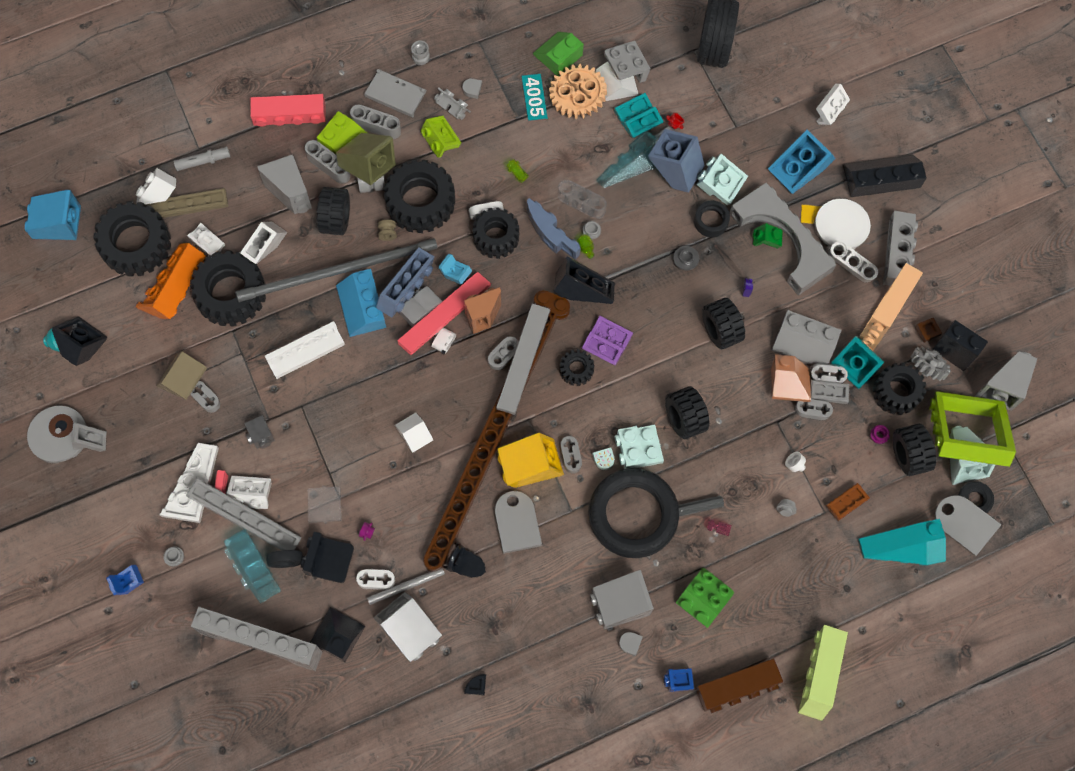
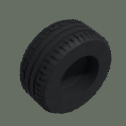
M708 0L697 56L699 64L712 65L713 67L718 66L719 68L727 66L739 12V2L737 0Z

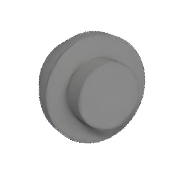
M590 221L583 226V235L586 238L596 239L600 236L601 227L598 223Z
M783 499L777 505V511L782 516L789 517L796 514V504L791 500Z
M170 547L164 553V561L171 567L180 565L184 560V552L179 547Z

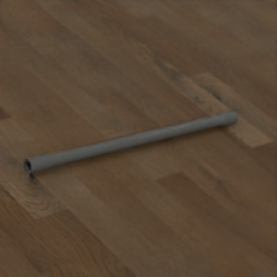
M435 238L373 256L261 286L235 291L238 302H242L264 294L414 254L418 247L426 252L437 249V242Z

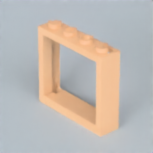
M907 263L886 292L859 336V339L872 351H874L891 327L923 272Z

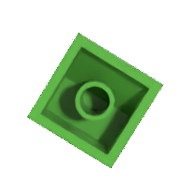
M557 32L538 48L533 55L556 76H559V71L564 72L565 67L569 68L583 56L584 44L572 33Z

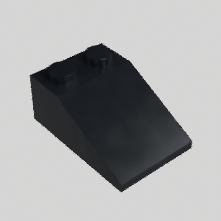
M568 256L565 258L555 273L554 292L558 296L573 301L606 304L614 302L615 282Z

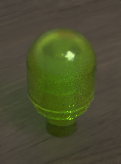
M586 234L579 236L577 242L581 247L580 251L586 254L588 259L593 258L595 255L593 253L594 244L592 239Z

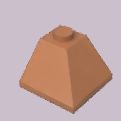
M775 354L771 367L772 399L810 402V369L795 356Z

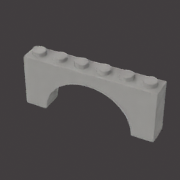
M767 183L732 205L730 215L740 227L752 222H764L782 229L790 237L797 251L798 265L796 270L790 274L787 283L798 296L833 272L836 266L834 258L824 251L822 244L812 237L810 230L801 224L798 216L789 210L787 203L777 196L775 189Z
M198 607L191 627L202 635L217 640L222 639L239 643L315 672L322 655V651L315 644Z

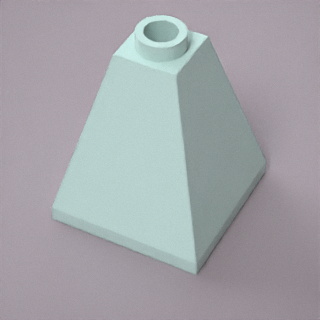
M956 426L951 429L950 439L984 443L968 427ZM950 458L952 485L990 477L995 465Z

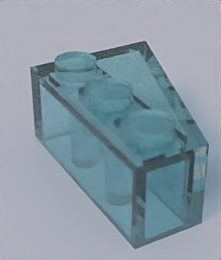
M245 529L224 541L227 547L224 550L226 555L235 562L232 565L238 575L241 574L243 576L240 579L242 585L246 590L250 588L260 604L281 592L279 585L272 577V573L267 568L260 552Z

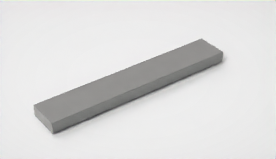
M536 304L531 305L497 404V410L513 415L516 414L550 313L549 308Z
M198 478L186 494V497L280 550H295L302 538Z

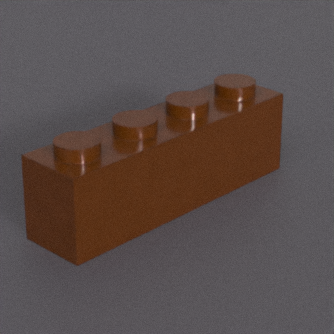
M771 659L702 684L695 689L704 712L710 710L712 714L722 710V705L729 703L731 707L741 703V698L747 696L749 700L760 696V691L766 689L768 693L779 689L778 685L783 683V679L775 659Z

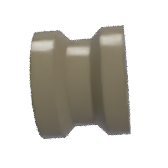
M393 220L378 222V229L380 230L378 238L382 241L396 239L397 233L394 230L396 222Z

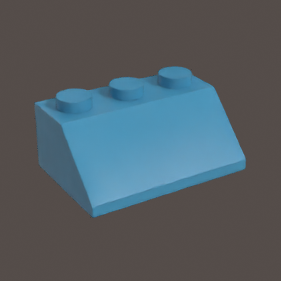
M371 269L352 273L336 285L350 337L386 328L383 312L376 308L379 297Z

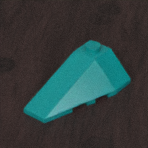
M940 519L921 522L858 539L864 559L897 561L906 564L914 563L923 566L946 561V537Z

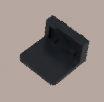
M313 532V536L309 537L307 541V556L302 558V571L308 576L344 583L354 552V546L324 538L322 533Z

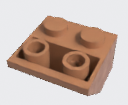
M500 287L496 289L490 288L483 294L471 295L464 300L465 315L473 334L491 328L501 307Z

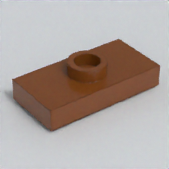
M856 483L828 503L826 507L837 521H840L869 500L870 497Z

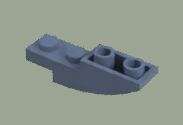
M529 198L527 200V212L535 231L542 241L554 253L557 254L562 249L576 260L580 256L581 247L579 243L574 239H569L562 229L557 228V219L554 214L546 212L540 203Z

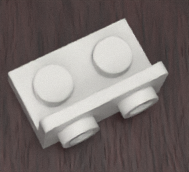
M835 84L816 108L820 115L817 120L819 125H831L850 101L841 84Z
M231 476L227 495L249 508L268 509L271 479Z

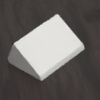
M608 61L596 69V73L600 72L601 77H604V83L607 85L606 101L638 95L634 76L622 80L617 79Z

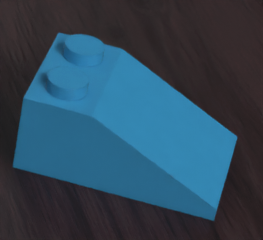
M806 130L768 170L794 194L823 172L836 158L817 138Z

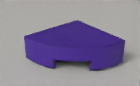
M744 279L743 297L751 295L753 290L752 279Z

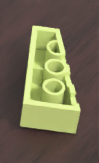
M824 625L820 631L817 630L814 638L816 646L810 656L811 665L806 674L807 681L802 693L798 713L822 721L832 709L848 632Z

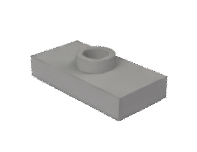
M817 380L810 381L811 399L848 404L849 384Z

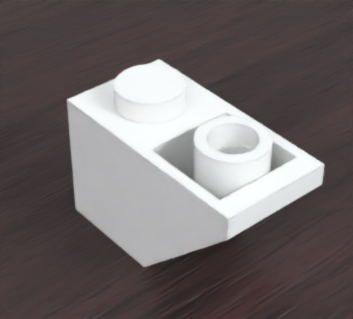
M156 168L153 173L150 172L146 177L145 185L138 188L136 192L137 202L151 204L166 201L176 188V178Z

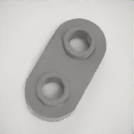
M514 337L505 338L489 354V366L494 370L503 369L514 358L519 341ZM512 346L514 349L508 350L507 347ZM496 359H500V360H501V362L498 363V364L495 363L494 361H495Z

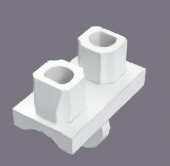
M202 223L187 235L189 239L211 257L216 256L215 253L221 252L225 246L224 242Z

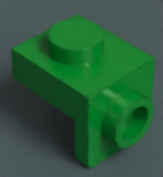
M765 223L754 229L753 245L759 246L764 243L778 249L782 247L783 230Z

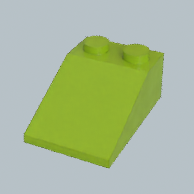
M338 111L317 136V141L336 154L339 149L343 148L353 138L367 132L355 121Z

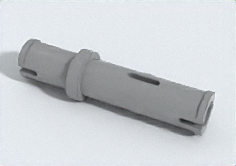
M226 146L216 150L209 149L205 153L174 160L176 170L180 171L210 162L213 164L217 160L230 158L231 156Z

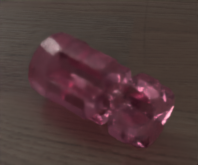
M710 519L707 530L712 531L714 528L716 533L729 536L732 525L723 522L714 524V520Z

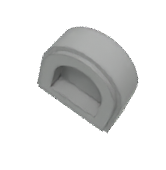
M472 78L465 80L463 83V93L468 97L478 99L482 80Z
M632 632L623 634L619 641L621 650L636 657L643 636Z

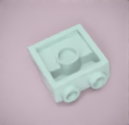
M722 154L716 157L712 156L706 163L708 166L707 170H703L698 175L697 179L699 182L697 186L708 195L714 194L723 203L729 205L748 176Z
M655 425L618 429L617 435H615V443L617 447L620 446L619 460L620 464L625 466V469L641 468L664 462Z

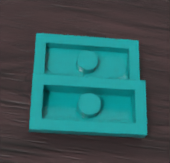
M646 93L614 108L615 114L632 139L664 123L656 106H652Z

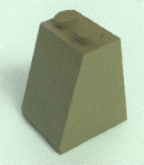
M361 133L336 152L338 166L369 185H372L396 165L393 138L391 136Z

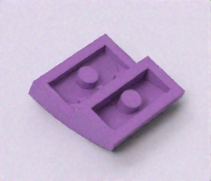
M599 316L582 349L616 366L634 333Z

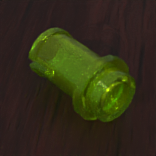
M511 160L506 166L508 172H512L519 183H523L529 175L519 165V161Z

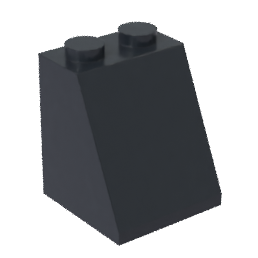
M954 320L932 350L939 352V355L962 371H965L979 356L988 341L957 320Z

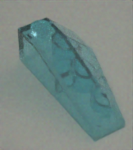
M645 131L629 145V151L626 154L621 153L618 157L619 161L616 164L610 165L596 181L606 188L655 169L656 167L648 155L658 141V138Z

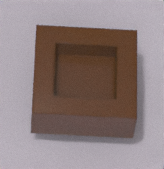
M934 317L915 326L924 343L942 334Z

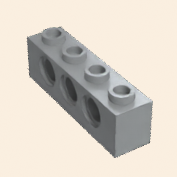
M894 211L889 219L883 285L891 286L902 270L896 264L902 267L906 263L912 266L914 264L915 255L913 254V249H915L917 239L914 238V233L918 228L916 214Z

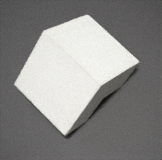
M417 413L412 414L395 425L412 453L433 441L424 421Z

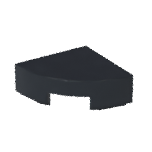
M481 674L471 679L465 687L464 694L485 696L486 674Z

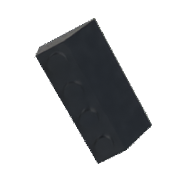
M914 155L843 164L850 197L921 188L927 179L923 162Z

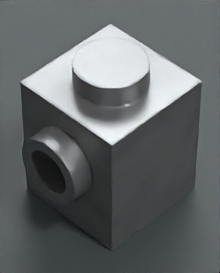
M263 415L244 423L249 432L245 435L250 445L254 443L257 449L266 448L271 445V442L275 441Z

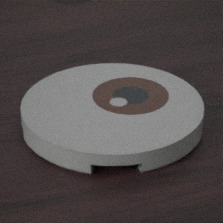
M53 406L41 411L34 417L28 428L27 441L31 451L38 458L48 463H59L76 457L83 448L73 450V424L78 423L86 426L84 418L76 410L67 406Z

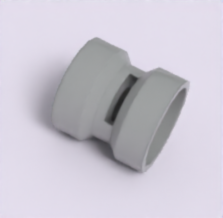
M415 41L411 46L413 62L417 65H424L430 59L429 46L425 41Z

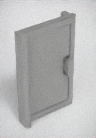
M377 69V73L364 95L366 98L413 118L414 112L427 90Z

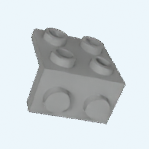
M636 41L605 50L604 55L617 79L622 80L636 75L640 83L646 81L650 67Z

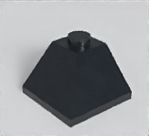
M80 317L52 327L61 356L75 366L89 361L107 340L106 335Z
M330 607L310 643L317 645L319 649L337 659L346 662L366 626Z

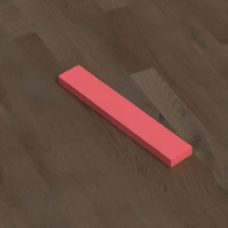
M476 272L398 339V344L412 355L465 309L464 300L471 295L484 293L491 286V283L479 272Z

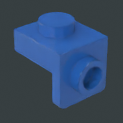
M131 565L119 574L109 575L106 578L113 595L128 594L144 583L137 565Z
M692 668L668 669L666 671L664 685L668 687L669 692L694 690Z

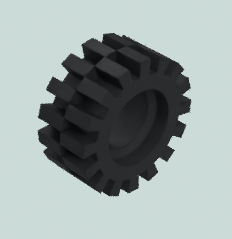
M574 349L570 350V353L566 352L565 357H562L560 362L562 379H565L567 384L570 382L572 386L574 384L580 386L581 383L585 385L587 381H590L594 373V360L591 359V355H586L584 350L583 353L580 352V349H577V352H574ZM581 362L584 365V371L580 374L571 372V363Z

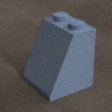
M664 129L648 155L651 162L673 189L688 193L705 166L698 137Z

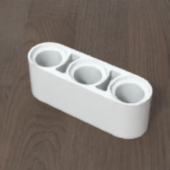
M835 242L829 248L828 254L834 258L835 262L861 281L868 283L877 277V267L845 243ZM834 247L841 248L842 255H836L833 251ZM849 258H855L857 266H851ZM865 269L872 271L873 275L871 278L864 275Z

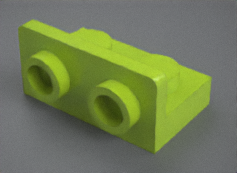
M444 116L425 120L420 131L438 158L442 157L444 151L458 148L461 145V141Z

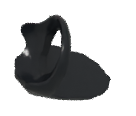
M455 543L456 549L449 559L448 566H443L444 569L450 572H456L459 575L470 578L480 577L486 573L483 560L471 551L465 550V547L458 543Z

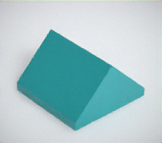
M855 336L831 364L843 366L848 373L847 379L860 389L881 368L884 361Z

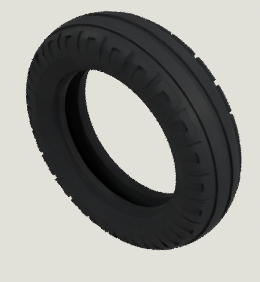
M623 469L604 478L595 488L589 502V523L597 540L610 552L626 558H643L659 552L671 541L679 523V505L671 487L658 475L643 469ZM629 487L641 488L651 493L658 501L661 509V522L656 531L648 537L628 539L616 533L610 526L606 516V506L609 499L621 489Z

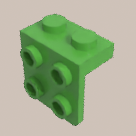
M703 568L676 601V604L708 628L733 596L734 591Z

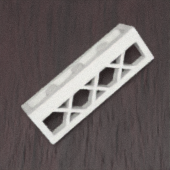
M333 321L265 355V358L276 379L344 346L345 343Z

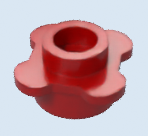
M678 113L666 116L671 128H684L682 125L684 119Z

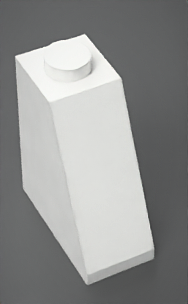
M261 222L241 251V254L257 264L278 247L287 232L274 222Z

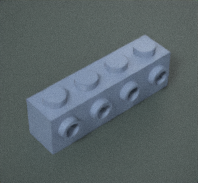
M418 247L380 294L376 308L391 318L396 312L400 313L405 306L404 302L406 300L410 301L415 293V288L419 289L424 282L423 278L425 276L429 277L433 271L432 263L434 256Z

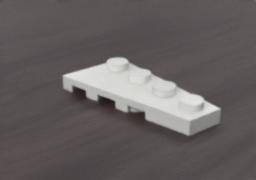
M197 444L183 475L177 481L178 484L168 498L167 505L160 513L161 517L196 523L201 522L204 506L186 497V494L197 478L210 485L219 449L218 446Z

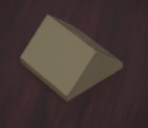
M182 351L175 356L156 386L187 400L207 367Z

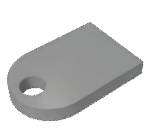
M511 491L502 495L496 503L495 516L503 554L542 546L532 500L526 494L519 491ZM510 497H515L518 499V504L514 507L509 506L507 500Z
M954 495L944 498L938 504L935 511V518L941 520L943 530L976 556L1001 526L995 519L962 496ZM946 503H950L954 508L950 515L942 512V507Z

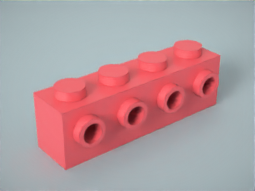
M324 95L251 97V119L253 125L263 127L266 125L282 126L284 124L300 125L302 123L319 124L326 122Z

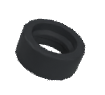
M714 200L706 201L697 208L694 218L695 228L703 236L710 238L718 237L726 231L730 221V213L721 202ZM706 211H715L722 216L723 221L718 227H709L702 222L701 216Z

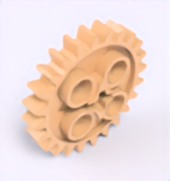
M573 64L572 69L569 70L565 67L566 72L559 71L560 77L554 76L555 81H551L549 95L550 100H552V106L556 107V111L561 110L562 116L567 113L568 118L573 114L575 119L578 118V115H581L584 119L586 113L591 116L592 110L597 113V106L603 107L602 102L606 101L607 85L604 83V77H601L600 72L595 73L594 67L589 70L588 65L582 68L581 64H579L578 68H575Z

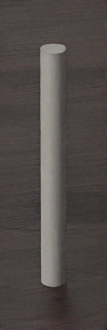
M441 568L438 571L428 572L367 597L368 602L372 605L445 574L444 570Z

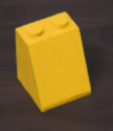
M537 433L498 448V461L504 471L503 480L508 486L517 488L564 475L555 441L544 434Z

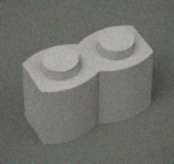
M428 286L419 288L410 301L406 300L404 302L405 306L400 315L411 327H414L442 303V300Z

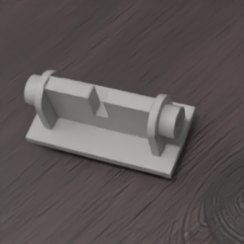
M438 88L441 93L437 94L434 100L445 110L451 105L448 112L456 117V119L463 120L466 116L465 112H471L466 108L468 104L461 99L455 100L453 98L455 94L447 88L445 91Z

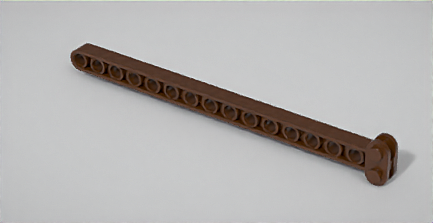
M545 290L535 294L534 304L550 309L547 319L549 323L545 325L524 390L556 320H564L570 313V303L567 299ZM502 390L424 556V565L430 572L438 571L445 565L513 414L497 410ZM496 418H502L504 420V422L499 425L495 424L493 421ZM492 434L496 439L493 442H489L486 440V437ZM480 452H486L488 453V457L485 459H480L478 457V454ZM478 469L480 474L474 477L470 475V471ZM465 486H469L472 488V492L464 494L462 489ZM456 504L464 505V509L461 512H456L453 508ZM450 521L455 522L456 527L448 530L445 527L446 523ZM441 539L448 541L447 546L444 548L437 546V542ZM432 557H437L440 561L438 565L431 566L429 560Z

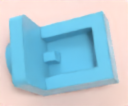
M448 254L439 265V269L446 279L461 285L472 272L470 266L456 261L451 254Z

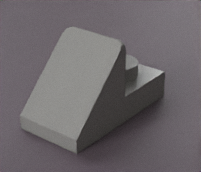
M74 423L72 434L73 450L88 448L99 452L105 451L107 432Z

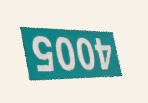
M541 74L523 75L522 82L528 121L548 119Z

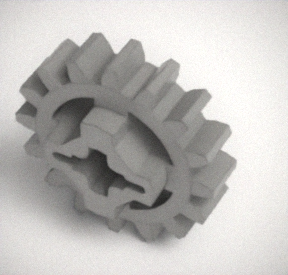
M921 346L920 348L917 347L910 356L912 358L911 361L915 363L914 366L919 368V371L924 376H931L933 380L936 378L939 381L945 380L951 372L949 369L950 365L946 364L947 361L935 350L930 351L929 348L925 349Z

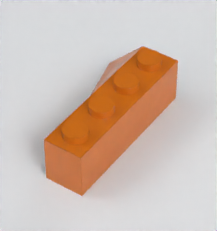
M189 243L179 244L166 263L167 269L162 270L157 275L156 279L158 282L152 288H148L145 292L147 295L143 303L138 302L135 307L160 319H171L174 317L179 303L186 297L190 280L193 279V271L198 270L197 265L200 262L204 263L206 255Z

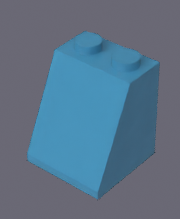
M71 190L31 197V202L27 207L28 221L25 222V231L32 239L77 240L81 205Z

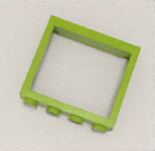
M935 392L934 398L930 399L929 410L932 411L933 435L936 437L935 446H937L940 457L1011 466L1016 449L1005 401ZM945 410L992 417L998 446L950 439Z

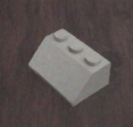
M787 310L772 351L782 355L795 356L801 362L811 366L816 363L829 364L842 330Z

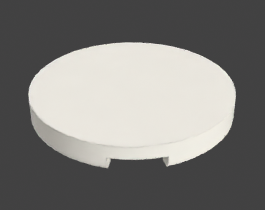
M835 199L825 203L819 209L814 226L817 236L829 248L835 242H843L854 250L867 239L871 224L867 212L859 204L848 199ZM834 247L833 249L837 251H842V249L839 247Z

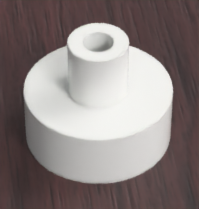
M794 452L788 456L785 465L792 472H802L806 468V458L800 452Z

